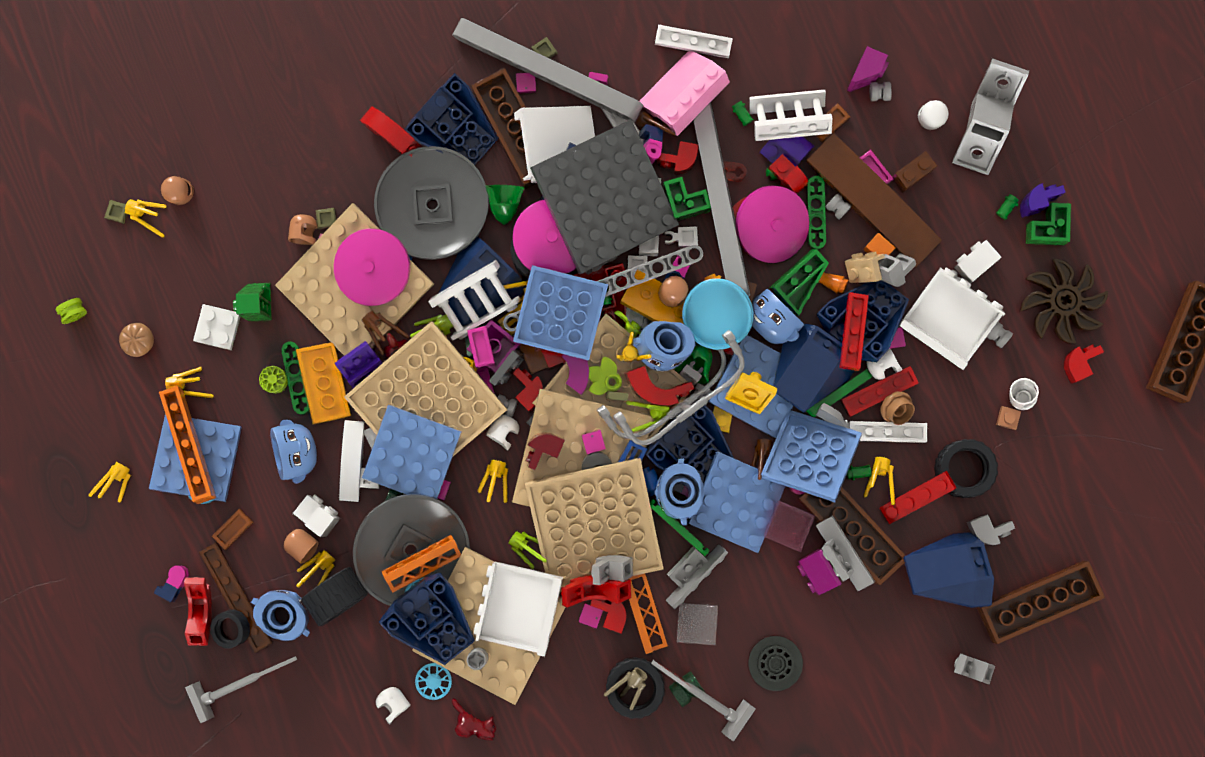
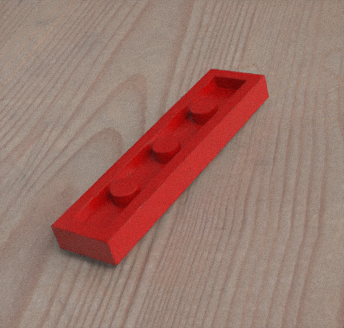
M852 292L848 294L839 368L860 370L869 295Z
M911 366L842 399L841 402L848 416L851 417L884 401L892 393L902 392L919 382Z
M945 471L895 498L894 505L891 504V501L882 505L880 510L888 523L891 524L955 490L957 487L948 472Z

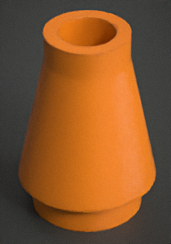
M823 273L819 283L836 294H843L848 280L845 279V276Z

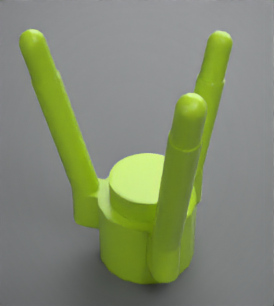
M440 314L436 317L414 323V326H419L433 321L440 331H443L444 335L451 333L449 329L453 327L446 314L443 316ZM421 330L411 334L410 337L413 338Z
M634 401L626 402L628 405L651 409L650 416L655 419V421L631 429L633 432L652 426L670 411L667 405H652Z
M516 531L508 543L512 546L511 549L531 569H534V565L521 552L524 549L546 563L547 560L527 546L529 541L526 539L538 543V539L525 532L521 534Z

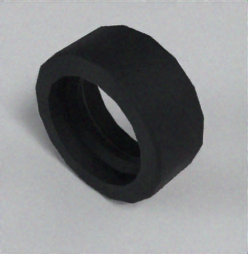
M227 610L216 615L212 620L210 626L211 635L219 646L233 648L247 640L250 633V624L242 612ZM226 618L232 619L237 624L238 637L235 640L227 638L222 630V623Z

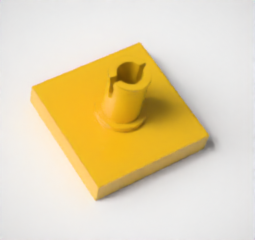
M742 372L726 393L725 399L760 414L776 395L777 388L760 381L762 376L757 372H751L750 375Z

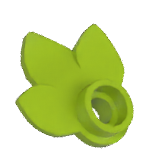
M619 310L614 312L626 323L624 328L629 333L633 332L634 337L638 334L640 335L641 326L634 320L629 322L628 318Z
M603 357L601 366L589 367V379L593 382L589 388L591 393L603 395L607 391L614 392L620 389L622 379L617 374V365L610 358ZM611 378L615 379L616 381L615 385L613 386L609 384V380Z

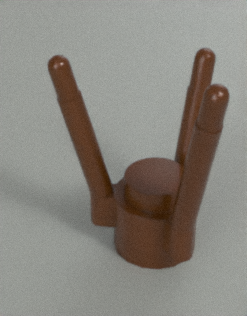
M645 112L639 116L636 125L640 127L639 131L647 124L675 135V132L667 124Z
M370 311L361 320L381 355H384V351L373 332L375 331L382 341L386 340L378 329L382 324L380 321L409 339L408 334L385 319L380 312L376 314L374 311Z
M758 439L757 446H755L751 466L756 467L757 458L760 456L758 480L762 479L761 473L763 471L764 457H769L773 447L772 440Z

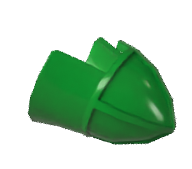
M486 185L485 188L491 212L498 222L506 225L517 212L525 187L516 185Z
M695 343L696 346L691 355L673 370L679 374L686 364L689 365L692 361H695L693 365L695 371L703 367L702 377L697 383L705 385L709 382L712 353L711 349Z

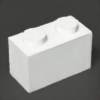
M987 240L982 244L978 241L970 248L972 252L968 256L964 253L956 260L958 264L954 267L955 270L970 284L1001 258Z

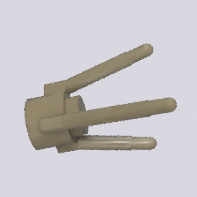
M635 668L605 692L604 696H608L627 681L628 685L623 689L619 697L622 698L631 687L634 689L638 687L630 706V710H633L642 690L646 686L644 682L647 679V674L642 669Z

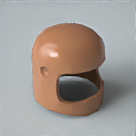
M171 176L165 179L161 185V194L170 203L183 205L193 197V186L191 182L184 178ZM187 183L189 184L191 189L190 195H188Z
M305 214L294 216L290 221L288 241L301 245H313L316 242V239L313 238V232L317 229V221L312 216Z
M679 276L666 278L659 288V299L668 307L681 305L688 294L686 281Z
M295 529L286 537L283 546L290 556L302 564L313 557L319 542L306 531Z

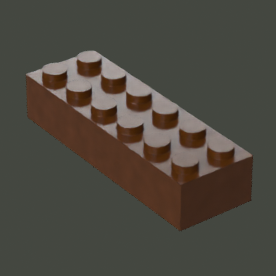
M504 68L471 85L526 190L537 183H531V180L524 181L523 179L528 175L521 122L520 120L515 121L514 117L516 111L526 107Z
M1197 280L1188 284L1146 389L1179 403L1190 401L1205 364V284Z
M842 487L836 502L808 493H803L798 498L799 502L819 523L831 516L835 518L876 585H881L905 563L903 557L906 555Z
M1081 561L992 600L991 606L977 607L992 643L999 644L1105 598L1089 561Z

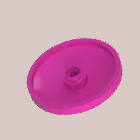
M779 186L759 188L748 195L742 202L736 216V234L741 247L752 258L767 263L785 261L801 249L809 231L807 208L802 199L787 188Z
M545 200L538 201L527 207L518 217L513 231V246L520 262L530 271L532 265L565 274L575 270V264Z
M359 230L348 236L336 252L334 259L336 282L340 290L349 299L358 304L378 306L391 302L402 293L409 280L411 267L408 252L397 237L384 230Z

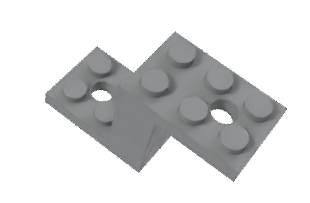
M995 59L991 60L972 102L967 129L952 163L989 175L1010 131L1014 104L1029 75L1028 70ZM1004 79L1008 81V84L1001 85L998 81ZM980 150L982 154L976 155L973 151Z

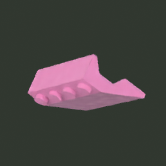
M688 51L639 102L644 105L642 107L653 117H658L678 136L730 81L726 71L712 60L693 51Z

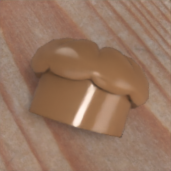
M131 323L120 333L119 343L127 355L140 357L152 348L154 336L146 325Z
M897 391L884 399L880 411L885 421L893 422L895 425H902L911 419L915 407L912 404L910 395Z

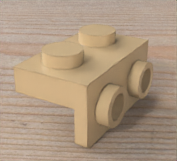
M870 252L863 255V253L851 255L852 258L845 261L850 283L877 282L882 280L878 260L885 258L884 254Z

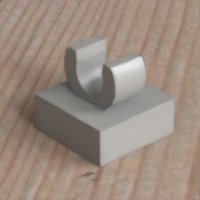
M692 361L689 365L686 364L679 373L685 380L692 382L693 386L702 377L701 373L703 371V367L698 371L693 369L695 361Z

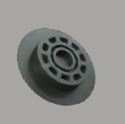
M770 636L762 639L753 647L748 665L750 674L758 685L767 690L781 691L791 687L799 679L803 668V659L798 647L792 641L780 636ZM785 652L789 655L787 658L784 656ZM766 654L767 657L762 659L763 655Z

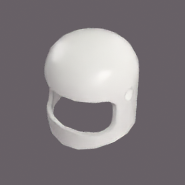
M929 101L918 112L919 123L928 130L941 127L948 119V108L941 101Z
M890 348L877 363L867 361L869 372L878 380L885 379L884 371L889 367H892L896 373L902 371Z
M1027 378L1014 381L1009 392L1011 404L1019 410L1032 408L1037 402L1038 386Z
M501 415L491 424L486 432V436L502 445L508 451L511 444L506 441V435L509 432L518 434L519 424L510 416Z
M396 687L385 689L376 698L378 709L385 706L390 712V715L386 718L389 725L398 715L411 706L403 693Z

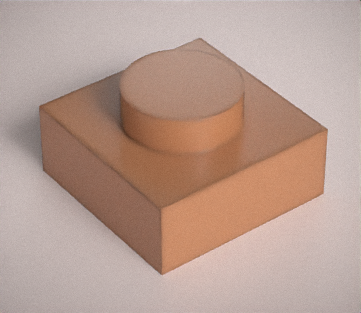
M1001 406L996 425L1016 430L1021 411Z

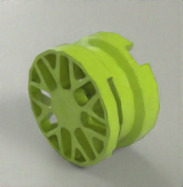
M81 298L70 299L56 307L57 314L62 318V324L74 322L87 314V310L82 307L83 302Z
M277 366L266 367L260 374V385L269 393H281L288 385L286 372Z

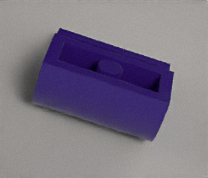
M803 136L772 139L766 143L760 153L772 163L783 154L796 167L814 148V145Z
M1043 183L1036 186L1021 201V217H1027L1043 211L1049 206V202L1057 200L1066 193L1064 186L1057 187L1054 184L1046 187L1045 190Z
M364 341L334 364L354 389L383 362L370 345Z

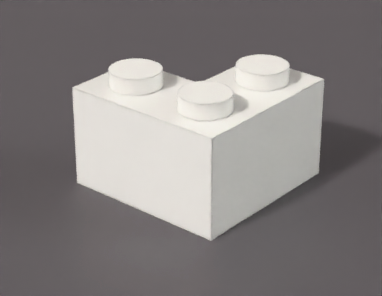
M315 494L313 497L307 495L293 514L305 522V526L319 537H327L341 518L337 516L338 512L334 508L324 506L321 498Z

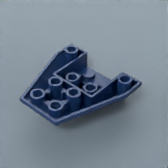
M455 73L431 96L404 129L418 143L427 147L436 146L451 149L465 156L474 165L498 140L470 87Z
M477 236L468 247L458 253L439 293L495 260L500 265L496 272L502 285L524 281L494 250ZM485 277L480 280L481 287L495 309L505 304L490 279ZM526 286L505 290L512 300L520 296ZM466 288L464 295L478 317L486 315L488 311L474 288ZM454 296L449 298L448 304L461 325L465 327L472 323L458 298Z
M881 280L867 282L830 300L817 313V317L824 330L842 343L848 294L852 292L869 295L861 360L876 363L889 350L909 301L908 298L890 284Z
M804 324L798 332L799 338L797 340L783 343L773 386L777 388L776 394L803 413L846 383L855 371L839 368L842 343L817 325Z
M706 405L683 422L675 425L658 440L649 444L645 453L658 468L664 471L671 465L677 464L678 459H684V464H689L697 470L703 483L716 452L734 458L713 412ZM675 416L674 418L670 419V420L664 425V427H662V428L658 431V433H659L661 430H663L667 425H669L672 421H674V420L676 419V416Z
M971 532L951 534L903 557L914 595L971 608L992 605L994 577L984 542Z
M441 573L421 579L396 599L379 620V623L392 637L443 665H446L475 642L454 588Z

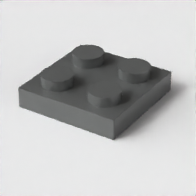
M519 349L513 350L489 382L494 386L507 383L512 376L510 372L518 368L524 361L522 358L524 353Z

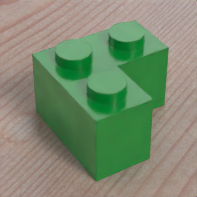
M682 177L664 182L663 188L671 206L674 219H677V221L711 211L706 189L687 194Z
M1049 204L1046 208V221H1031L1026 225V244L1064 246L1069 243L1071 204Z

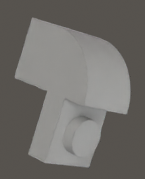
M901 253L896 258L885 254V258L878 261L882 276L881 281L896 287L903 285L906 282L905 276L916 265L915 259Z
M982 515L966 522L970 532L986 545L1000 544L998 536L1000 538L1006 537L1011 534V530L1015 529L1012 521L993 527L988 515Z
M607 555L596 558V564L592 565L591 571L593 584L601 585L608 580L624 582L632 577L633 557Z
M963 654L959 655L954 664L955 673L986 684H990L995 666Z

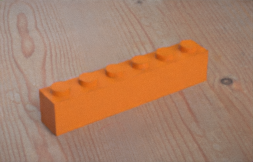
M179 386L160 391V398L192 501L196 504H201L215 499V491L183 390Z

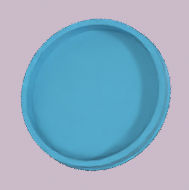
M709 279L697 284L688 293L683 305L682 318L684 325L690 328L698 344L709 349H727L730 346L725 342L722 334L730 330L734 334L737 344L740 343L752 327L753 307L748 295L737 284L725 279Z

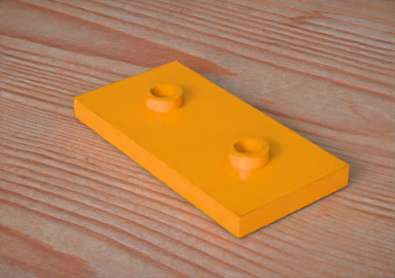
M637 269L634 277L637 280H642L645 277V273ZM651 279L628 288L620 301V304L653 322L683 323L682 310L684 302L677 307L664 305L659 299L658 294L662 283L656 279Z
M330 342L296 349L312 423L318 424L350 417L349 404L344 398L346 391L342 374L334 364L338 361L334 344Z

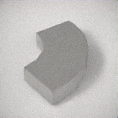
M825 403L820 406L816 413L818 417L826 422L850 429L849 422L843 420L844 418L839 411Z

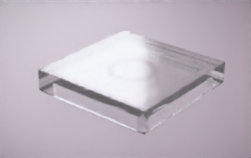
M688 603L679 605L676 642L715 645L718 606Z

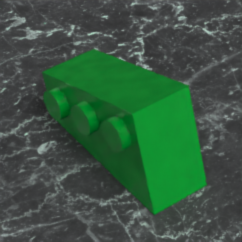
M812 249L769 288L795 316H799L829 262L817 249Z
M271 283L247 284L236 294V300H233L234 312L248 321L272 320Z

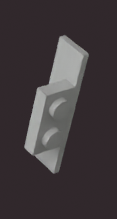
M831 516L816 524V527L826 541L822 547L823 555L833 565L835 574L842 581L850 578L857 591L875 583L835 518Z
M718 544L705 558L693 546L667 573L678 585V588L666 601L676 609L698 587V584L710 575L712 569L724 560L728 552Z

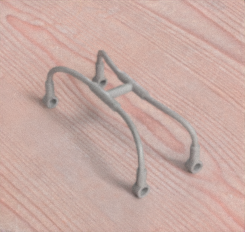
M728 330L722 334V337L729 344L735 355L738 356L740 361L739 368L727 382L707 396H703L698 400L699 396L718 381L725 370L726 356L723 349L717 350L721 356V366L715 377L697 393H693L666 413L665 417L645 430L633 434L624 415L619 411L613 416V420L604 405L597 409L598 414L604 419L610 430H613L619 437L631 439L638 445H648L655 442L675 425L683 422L703 407L712 397L730 386L741 375L745 361L734 334ZM676 416L674 421L652 438L643 441L637 439ZM616 423L621 427L624 433L617 429Z

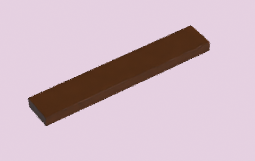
M216 542L200 551L199 554L231 610H238L247 617L250 624V633L247 640L254 653L271 645L273 642L270 636L257 626L253 618L254 608L218 543Z

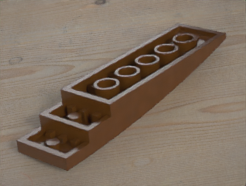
M834 133L807 159L806 162L833 188L832 191L836 194L839 193L843 197L844 202H849L852 205L851 208L864 221L896 247V251L915 259V268L942 241Z

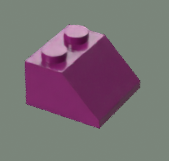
M867 46L847 91L852 92L870 85L871 82H876L878 77L882 78L889 62H886L888 55Z
M490 320L486 324L495 364L485 367L495 374L513 350L520 349L521 343L513 342L514 337ZM469 345L467 350L472 354L471 345Z
M817 549L797 561L799 563L797 568L802 576L806 575L809 580L807 585L812 593L816 592L817 595H821L842 584L829 561L824 557L822 550Z

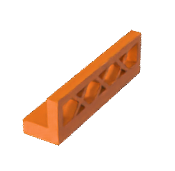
M449 535L381 572L393 593L459 558L461 553L452 535ZM453 548L456 552L449 557L442 555ZM438 557L436 564L432 566L425 564L430 560ZM421 566L417 574H408V572ZM403 576L401 582L393 586L391 581Z
M644 573L629 578L633 580L642 577L644 581L641 591L633 588L631 581V598L629 601L645 653L648 654L668 645L647 577ZM645 587L648 595L643 593ZM635 591L640 593L638 598L636 597ZM641 595L650 600L647 610L638 604ZM650 607H652L653 613L649 612ZM641 610L645 612L643 617L641 614ZM647 613L655 617L656 623L653 628L646 626L644 623ZM656 626H658L659 632L654 630ZM646 628L649 629V630H651L649 636H648V633H647ZM654 632L661 636L663 643L652 647L650 637Z

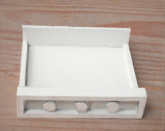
M591 106L521 108L514 113L515 121L520 120L525 149L528 175L523 178L524 181L531 180V183H537L530 167L565 151L569 142L578 145L595 137Z
M940 267L900 322V327L964 370L978 347L1002 315H1005V312L1002 310L1004 307L996 301H993V303L986 299L988 296L982 291L977 290L975 292L970 288L971 284L963 278L961 281L954 277L955 273L947 267L945 270Z
M494 562L492 566H488L486 574L489 581L488 585H484L482 596L485 599L484 604H480L478 615L481 617L480 622L476 623L474 628L475 641L480 639L537 652V655L545 657L563 577Z

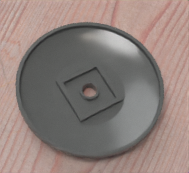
M436 146L413 149L396 158L379 179L374 198V209L378 225L381 230L397 237L410 256L428 260L450 257L468 247L480 234L485 224L489 208L486 184L476 166L456 151ZM431 200L438 202V206L433 210L427 207L428 202Z
M408 494L391 498L375 507L365 517L356 533L353 544V563L356 574L370 595L380 602L391 606L396 599L405 593L407 585L392 593L381 571L449 535H452L462 554L465 547L470 549L466 528L454 510L436 498L420 494ZM408 545L416 547L412 554H407L405 548ZM453 548L442 555L449 557L456 552ZM438 557L425 564L429 566L436 564ZM459 558L423 577L441 573L448 581ZM421 566L408 572V574H417ZM403 576L391 581L393 586L400 583Z

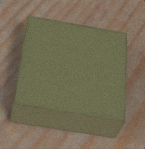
M547 37L531 47L534 52L549 59L557 54L556 49Z
M110 200L104 218L124 224L127 217L125 213L126 204Z
M335 208L316 210L318 230L328 229L337 220Z
M607 391L606 398L627 401L628 393Z

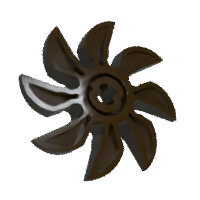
M1054 258L1052 261L1057 271L1060 285H1057L1053 275L1047 272H1035L1029 275L1026 280L1041 286L1049 292V295L1039 291L1031 293L1023 300L1020 312L1035 306L1046 305L1048 309L1037 314L1034 321L1037 335L1042 339L1053 316H1056L1057 322L1054 328L1056 335L1068 344H1076L1068 317L1072 319L1075 327L1079 330L1092 331L1101 327L1103 323L1088 317L1080 311V308L1090 312L1100 308L1107 300L1108 291L1083 298L1081 293L1091 289L1094 284V273L1088 264L1085 265L1081 277L1074 287L1071 285L1074 276L1072 267L1067 262ZM1066 298L1067 301L1065 302H1068L1065 305L1061 303L1063 302V300L1061 301V299Z

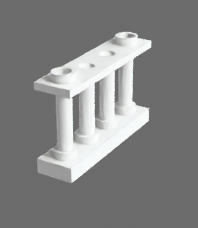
M815 90L750 97V114H757L759 120L755 121V141L832 134V115H823L822 107H825L826 91ZM814 108L815 115L804 116L803 109ZM795 110L797 117L785 118L784 111ZM776 112L778 119L766 120L765 113Z
M497 260L436 294L428 301L432 308L437 305L442 307L454 326L456 332L451 336L452 340L456 338L461 340L468 336L467 330L476 328L505 310L510 312L518 307L519 296L511 300L497 277L498 273L496 271L500 267ZM485 277L491 280L505 303L496 309L480 285V280ZM466 288H474L488 311L486 315L478 317L464 295ZM452 296L458 298L472 320V323L465 327L461 325L448 304V299Z

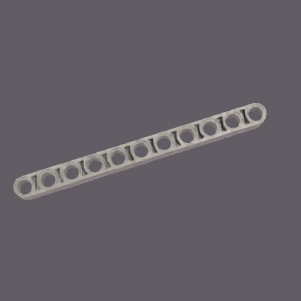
M461 18L453 33V37L526 73H530L627 121L632 119L633 123H635L644 106L641 102L467 19Z
M709 103L695 117L694 125L725 279L737 284L749 297L750 290L740 241L736 234L735 217L711 103Z
M691 245L596 282L608 284L609 291L605 295L607 297L694 264L702 259L703 250L698 245ZM693 248L699 251V257L695 260L689 257V251ZM677 255L681 258L679 266L671 264L672 256ZM655 262L663 265L661 273H655L652 270V265ZM642 269L645 272L644 279L637 280L634 277L635 270ZM624 276L627 279V284L624 287L617 286V277ZM521 310L511 313L504 318L503 324L508 331H516V327L510 328L507 325V321L510 317H515L518 320Z

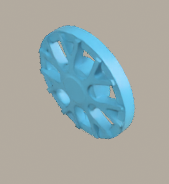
M429 663L418 671L415 685L421 696L429 700H437L449 692L452 685V677L446 668L436 663ZM430 666H436V673L431 674ZM423 670L428 673L427 678L420 675ZM442 670L447 674L443 678L438 675ZM426 681L427 686L420 688L419 682ZM448 681V687L441 686V682ZM427 688L432 689L430 696L425 694ZM440 688L443 694L437 696L435 689Z

